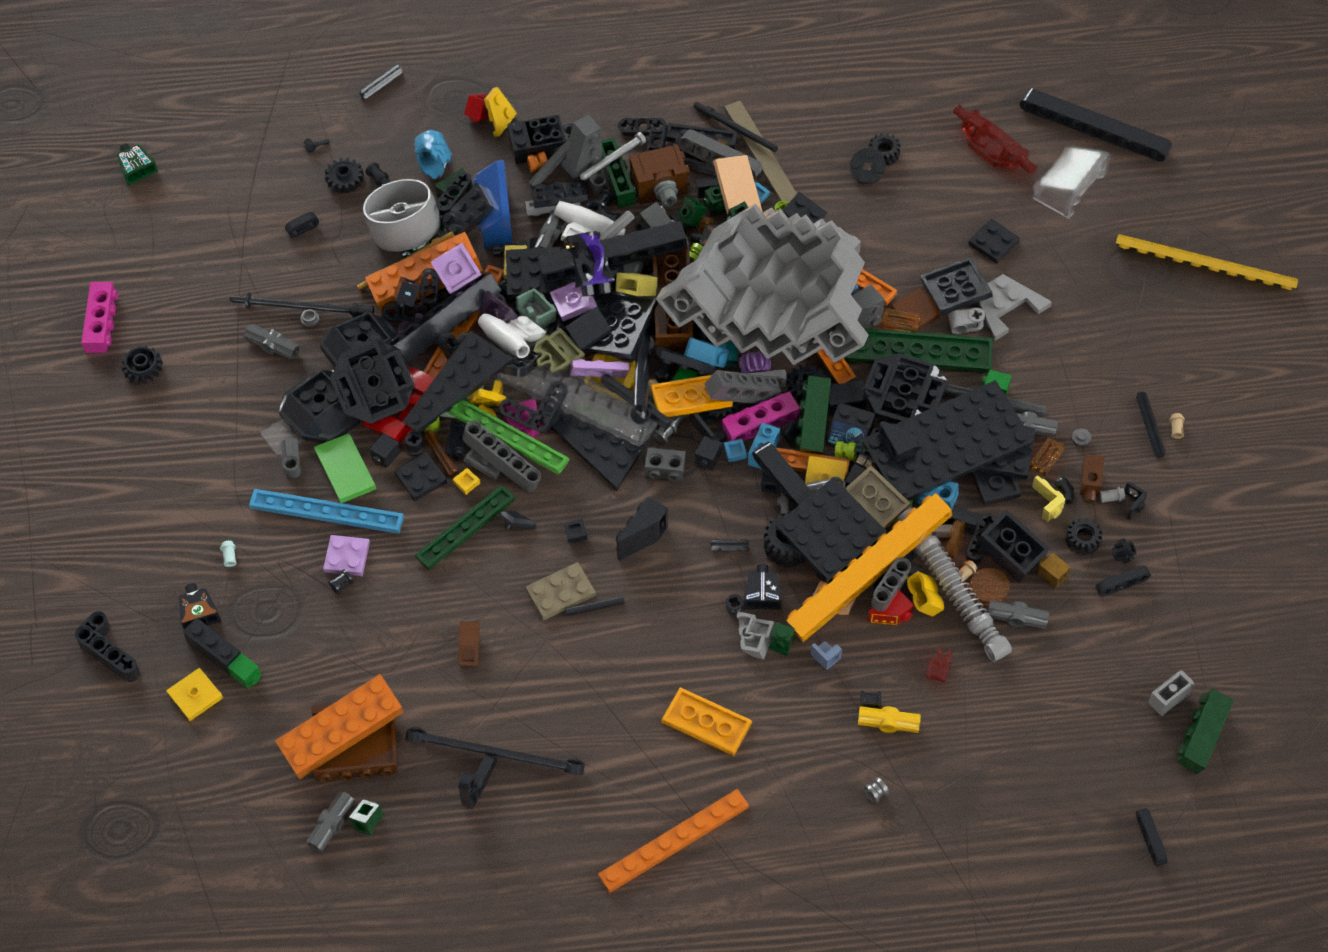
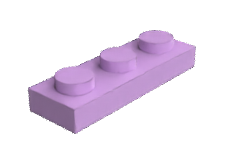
M584 359L573 360L570 367V376L602 377V375L609 374L613 378H626L629 371V363L621 361L604 362L602 360L586 361Z

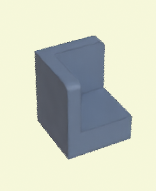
M824 641L819 646L815 643L811 645L810 654L828 670L841 659L842 649L837 644L831 647Z

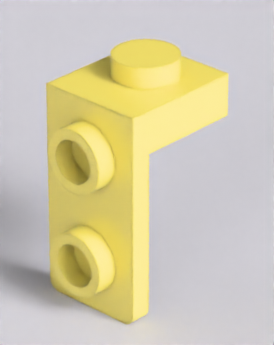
M1037 475L1034 478L1032 487L1050 502L1044 507L1042 518L1049 522L1052 518L1056 519L1061 514L1065 498L1062 493L1054 490L1045 479H1041Z

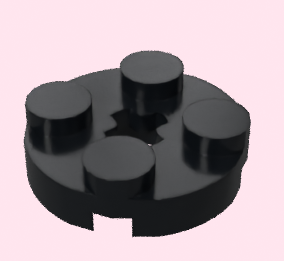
M864 148L857 151L850 160V171L853 177L860 183L874 184L884 175L886 167L884 157L873 148ZM865 162L872 163L871 170L863 169Z

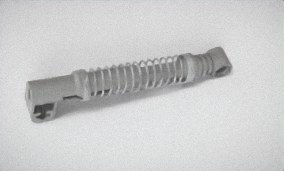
M909 508L903 513H901L898 516L896 523L900 520L903 521L904 519H906L907 514L913 508ZM930 534L916 546L915 550L922 557L921 560H926L925 565L930 566L928 570L933 571L932 575L937 576L935 580H939V585H943L942 590H949L946 595L952 594L949 600L956 599L953 606L960 605L956 611L963 609L960 616L967 615L963 621L970 620L967 626L972 634L979 636L982 644H985L984 650L988 658L992 662H996L1012 653L1009 641L1004 636L999 635L996 627H993L992 616L986 613L987 609L982 608L983 604L979 603V598H975L976 593H972V588H968L969 583L965 582V578L961 577L962 573L958 572L957 567H954L955 563L951 562V557H947L948 553L944 552V547H940L941 542L938 538Z

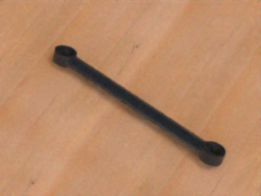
M650 322L636 350L634 407L630 411V417L638 424H644L651 416V411L648 408Z
M412 726L406 731L405 740L413 743L428 742L563 769L564 772L573 775H583L585 763L577 758H569L563 761L428 734L423 728L418 726Z

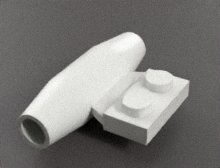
M559 201L554 215L568 223L562 234V241L566 236L597 231L601 234L614 223L608 217L587 208ZM623 228L617 235H625L626 229Z
M489 314L481 315L478 320L479 326L490 340L504 351L519 358L526 357L530 351L525 341L533 342L546 336V331L527 316H520L517 319L510 320L508 324Z

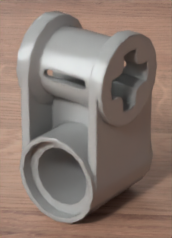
M980 308L950 312L948 318L952 333L960 335L982 330L985 318L984 311Z

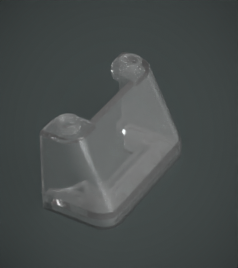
M1073 145L1066 147L1061 157L1040 182L1037 181L1033 186V199L1069 219L1074 214L1073 205L1079 204L1081 196L1096 178L1103 179L1107 174L1111 154L1103 150Z

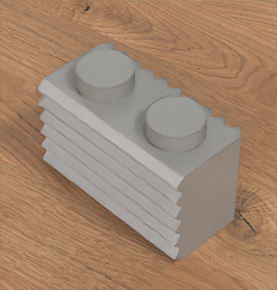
M1180 670L1152 692L1148 703L1161 716H1164V713L1170 711L1176 704L1184 700L1187 695H1190L1194 682Z

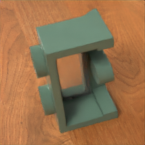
M535 288L516 297V310L522 316H527L539 327L543 328L556 321L557 310L555 306L550 304L545 299V296Z

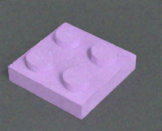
M463 243L458 244L431 261L432 266L450 294L482 275Z
M575 282L550 292L562 321L597 307L593 296L583 297L581 287L575 288Z
M331 535L323 567L324 572L341 574V570L345 569L350 575L363 577L370 545L369 539Z

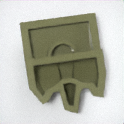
M561 328L550 336L546 335L537 341L533 350L541 355L537 360V367L541 368L550 365L551 373L567 370L571 367L573 360L583 359L585 356Z

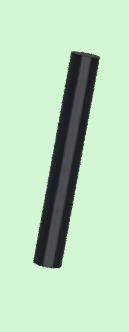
M619 596L565 608L566 615L569 616L624 604L625 602L624 597Z

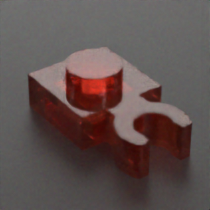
M939 646L936 653L937 658L932 656L926 677L945 683L951 667V662H948V660L951 659L952 649H949L948 654L944 655L941 653L942 646Z

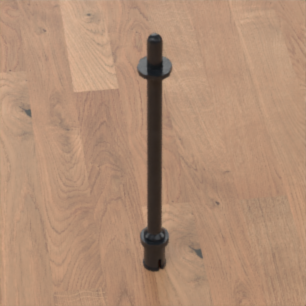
M250 292L246 293V297L230 296L232 303H243L248 309L251 304L350 313L352 317L362 315L368 311L375 312L374 306L358 305V303L345 306L252 297Z

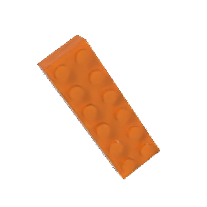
M463 232L366 276L365 279L382 316L384 315L383 306L387 302H395L393 295L400 276L417 281L421 286L423 270L426 268L434 269L431 261L460 243H463L479 271H482L483 269L466 233ZM429 274L426 278L428 285H431L432 274ZM438 275V290L446 286ZM420 289L417 294L416 300L420 299ZM430 290L426 291L424 293V297L434 292ZM390 308L388 312L390 313L394 311V309Z
M381 674L278 738L275 742L300 780L397 718L404 711Z

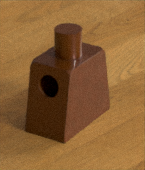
M1089 454L1084 456L1080 472L1079 494L1084 495V502L1095 503L1096 496H1099L1102 488L1105 456Z

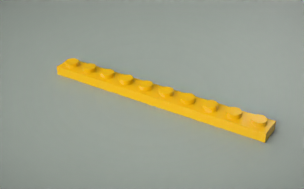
M1121 234L1117 236L1116 243L1124 249L1133 247L1137 248V252L1147 254L1149 251L1155 253V256L1160 258L1169 256L1173 257L1172 260L1183 263L1185 260L1191 262L1190 265L1201 267L1205 265L1209 266V270L1219 272L1220 269L1225 270L1228 275L1237 276L1240 274L1244 275L1245 279L1252 281L1260 279L1263 280L1262 283L1267 285L1280 284L1281 288L1287 290L1297 288V278Z

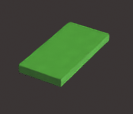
M350 434L314 447L340 503L376 490V485Z

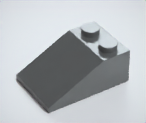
M869 285L852 295L862 308L857 320L863 328H870L880 324L883 319L885 301L881 294L872 285Z

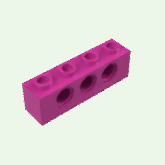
M90 282L81 342L85 353H107L108 346H111L110 331L114 328L112 317L116 314L114 303L118 299V291L114 288L113 282Z
M790 392L782 393L768 401L764 400L751 408L747 407L734 415L726 416L722 419V430L727 435L728 441L742 439L744 442L756 437L762 423L778 428L786 425L789 420H797L800 416L799 406Z

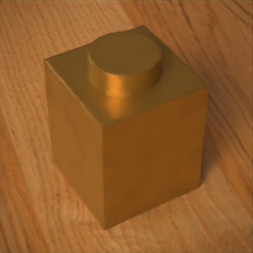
M1052 553L1048 558L1045 556L1039 562L1038 575L1056 589L1069 576L1071 567Z

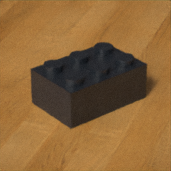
M1007 510L981 534L976 542L983 551L1019 583L1039 564L1050 550Z

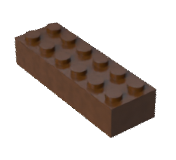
M687 245L688 249L653 257V277H657L656 296L654 297L659 295L663 287L675 281L681 270L690 264L689 245ZM658 303L655 309L656 348L658 345L670 350L686 349L689 338H693V320L678 327Z

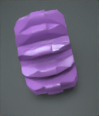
M760 351L743 354L739 358L741 373L765 372L771 369V358L767 359Z

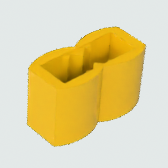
M918 571L907 578V585L913 594V602L918 611L933 617L944 610V602L938 594V586L933 577Z

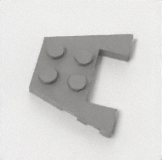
M1002 274L988 283L993 292V297L977 303L979 308L984 311L986 324L992 332L993 339L996 341L1006 335L1009 330L999 319L1001 316L1024 302H1027L1039 314L1051 307L1052 302Z

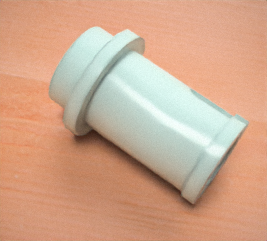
M224 541L220 547V550L223 552L225 567H232L237 564L234 552L236 546L232 541Z

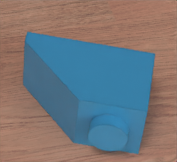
M690 337L684 355L724 368L730 350L721 346L715 347L713 343Z

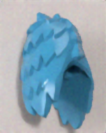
M427 130L415 138L416 159L425 175H428L431 179L441 178L446 162L450 163L452 153L443 138V134L438 131Z

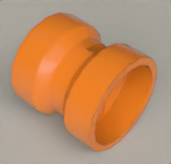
M540 152L535 156H526L531 173L537 172L547 162L545 152Z

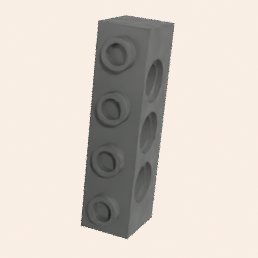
M716 370L705 383L710 399L759 404L764 400L768 401L775 398L782 392L776 377Z

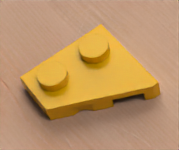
M496 87L490 91L484 101L488 109L489 120L493 121L495 127L493 134L495 137H499L517 112L500 89Z
M478 389L468 396L466 401L477 407L481 404L485 407L500 405L506 399V396L500 395L498 391Z

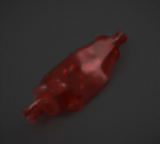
M961 105L955 107L953 114L962 120L961 129L964 130L968 146L993 167H1006L1013 170L1021 167L1029 175L1036 172L1038 166L1027 159L1029 150L1024 149L997 125L981 116L977 109L968 112ZM1010 155L1014 157L1013 160L1006 158Z

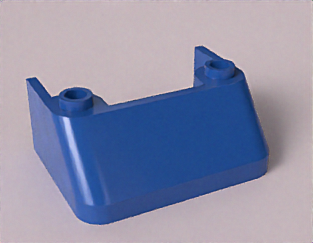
M497 160L476 174L477 177L473 178L474 186L477 183L482 185L494 206V209L478 223V231H482L484 249H492L493 245L500 244L502 246V244L513 242L504 160Z

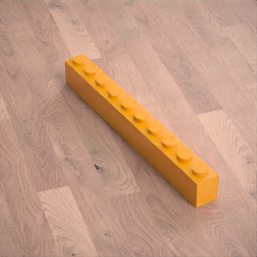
M936 493L933 496H927L919 508H913L907 514L906 519L894 524L893 530L888 534L884 533L881 535L873 547H867L859 559H853L847 565L848 568L835 574L832 582L821 586L817 591L818 593L813 598H807L799 610H793L787 617V625L795 628V634L802 642H805L887 572L897 558L907 555L922 540L952 516V509Z

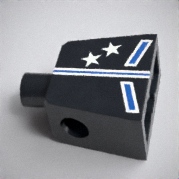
M759 564L757 565V572L749 573L743 609L781 610V593L776 573H769L768 565Z

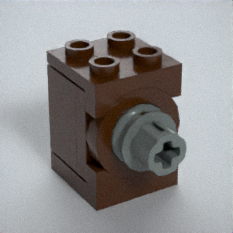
M678 145L638 153V155H629L632 185L635 186L639 205L654 202L655 199H658L663 206L670 207L677 202L676 196L687 194V187L690 186L687 175H690L688 165L684 164L685 156L683 151L679 150Z

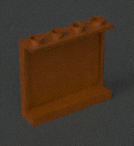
M332 704L311 706L312 716H315ZM395 719L313 770L316 781L350 780L354 777L370 778L374 775L391 776L398 773Z

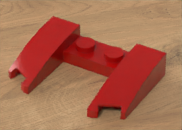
M409 366L408 368L415 386L407 409L400 411L395 418L388 416L374 423L362 421L363 426L381 436L385 433L398 441L399 445L412 429L403 420L435 379V377Z

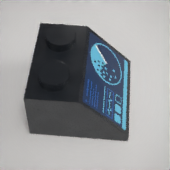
M839 403L833 416L826 445L835 447L837 441H843L846 444L856 442L857 455H859L864 449L861 443L862 439L870 436L874 427L875 413Z

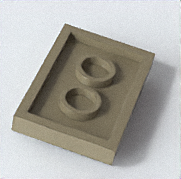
M869 466L845 488L884 529H887L901 513L911 507V503L872 466Z
M578 562L525 586L543 621L565 611V608L576 606L596 596L594 588Z

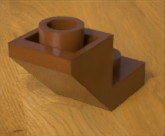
M460 621L458 665L478 666L480 622Z

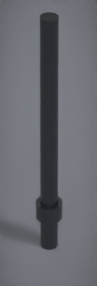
M699 102L694 103L693 107L701 111L704 116L719 121L774 153L778 150L777 145L720 115L710 106H704Z

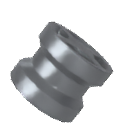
M878 777L873 780L872 784H867L863 788L867 797L875 804L879 802L882 796L886 797L889 795L886 784Z

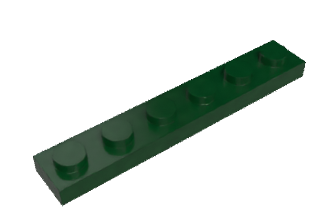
M503 485L499 486L415 554L416 559L429 571L513 503L515 496Z

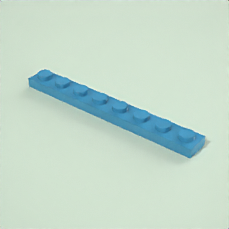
M254 489L249 503L250 509L397 534L400 533L404 519L403 513Z

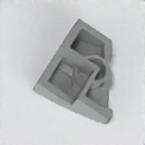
M738 612L737 618L739 619L742 651L750 656L764 660L775 622L757 619L754 614Z

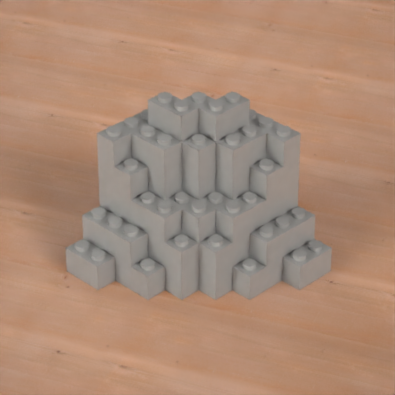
M756 204L714 228L697 260L683 268L677 279L663 287L656 298L678 327L694 320L715 347L731 340L741 353L757 346L767 359L782 351L793 365L821 349L835 363L863 347L868 337V333L857 321L862 308L851 296L865 262L832 220L826 223L823 219H820L813 224L807 215L800 217L798 213L788 218L781 209L775 212L772 207L762 212Z

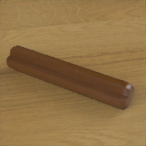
M428 430L424 434L425 439L448 476H455L458 473L457 467L449 454L446 453L436 433Z

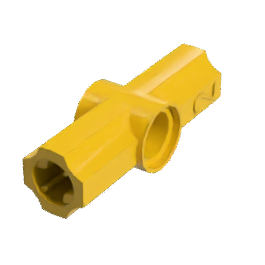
M860 706L858 725L877 727L886 733H894L897 730L918 733L921 715L899 712L897 708L889 706L882 709Z

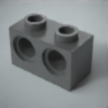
M647 448L645 477L683 481L686 451Z

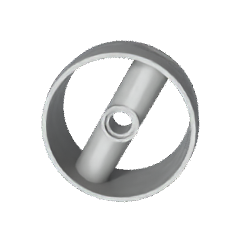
M402 179L389 182L373 191L363 205L364 218L371 237L378 247L387 251H406L416 248L430 240L440 227V215L434 196L429 187L419 180Z

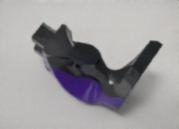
M597 231L566 236L563 239L565 246L574 245L577 248V259L573 260L576 272L575 288L581 287L583 297L595 295L593 285H598L599 294L610 293V282L615 281L608 265V256L599 241L601 234ZM586 250L592 253L591 259L585 255Z

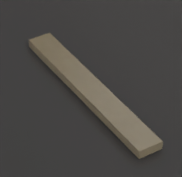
M741 101L725 106L724 110L731 121L762 137ZM739 133L752 157L762 164L763 169L761 172L778 200L790 202L797 193L771 150Z

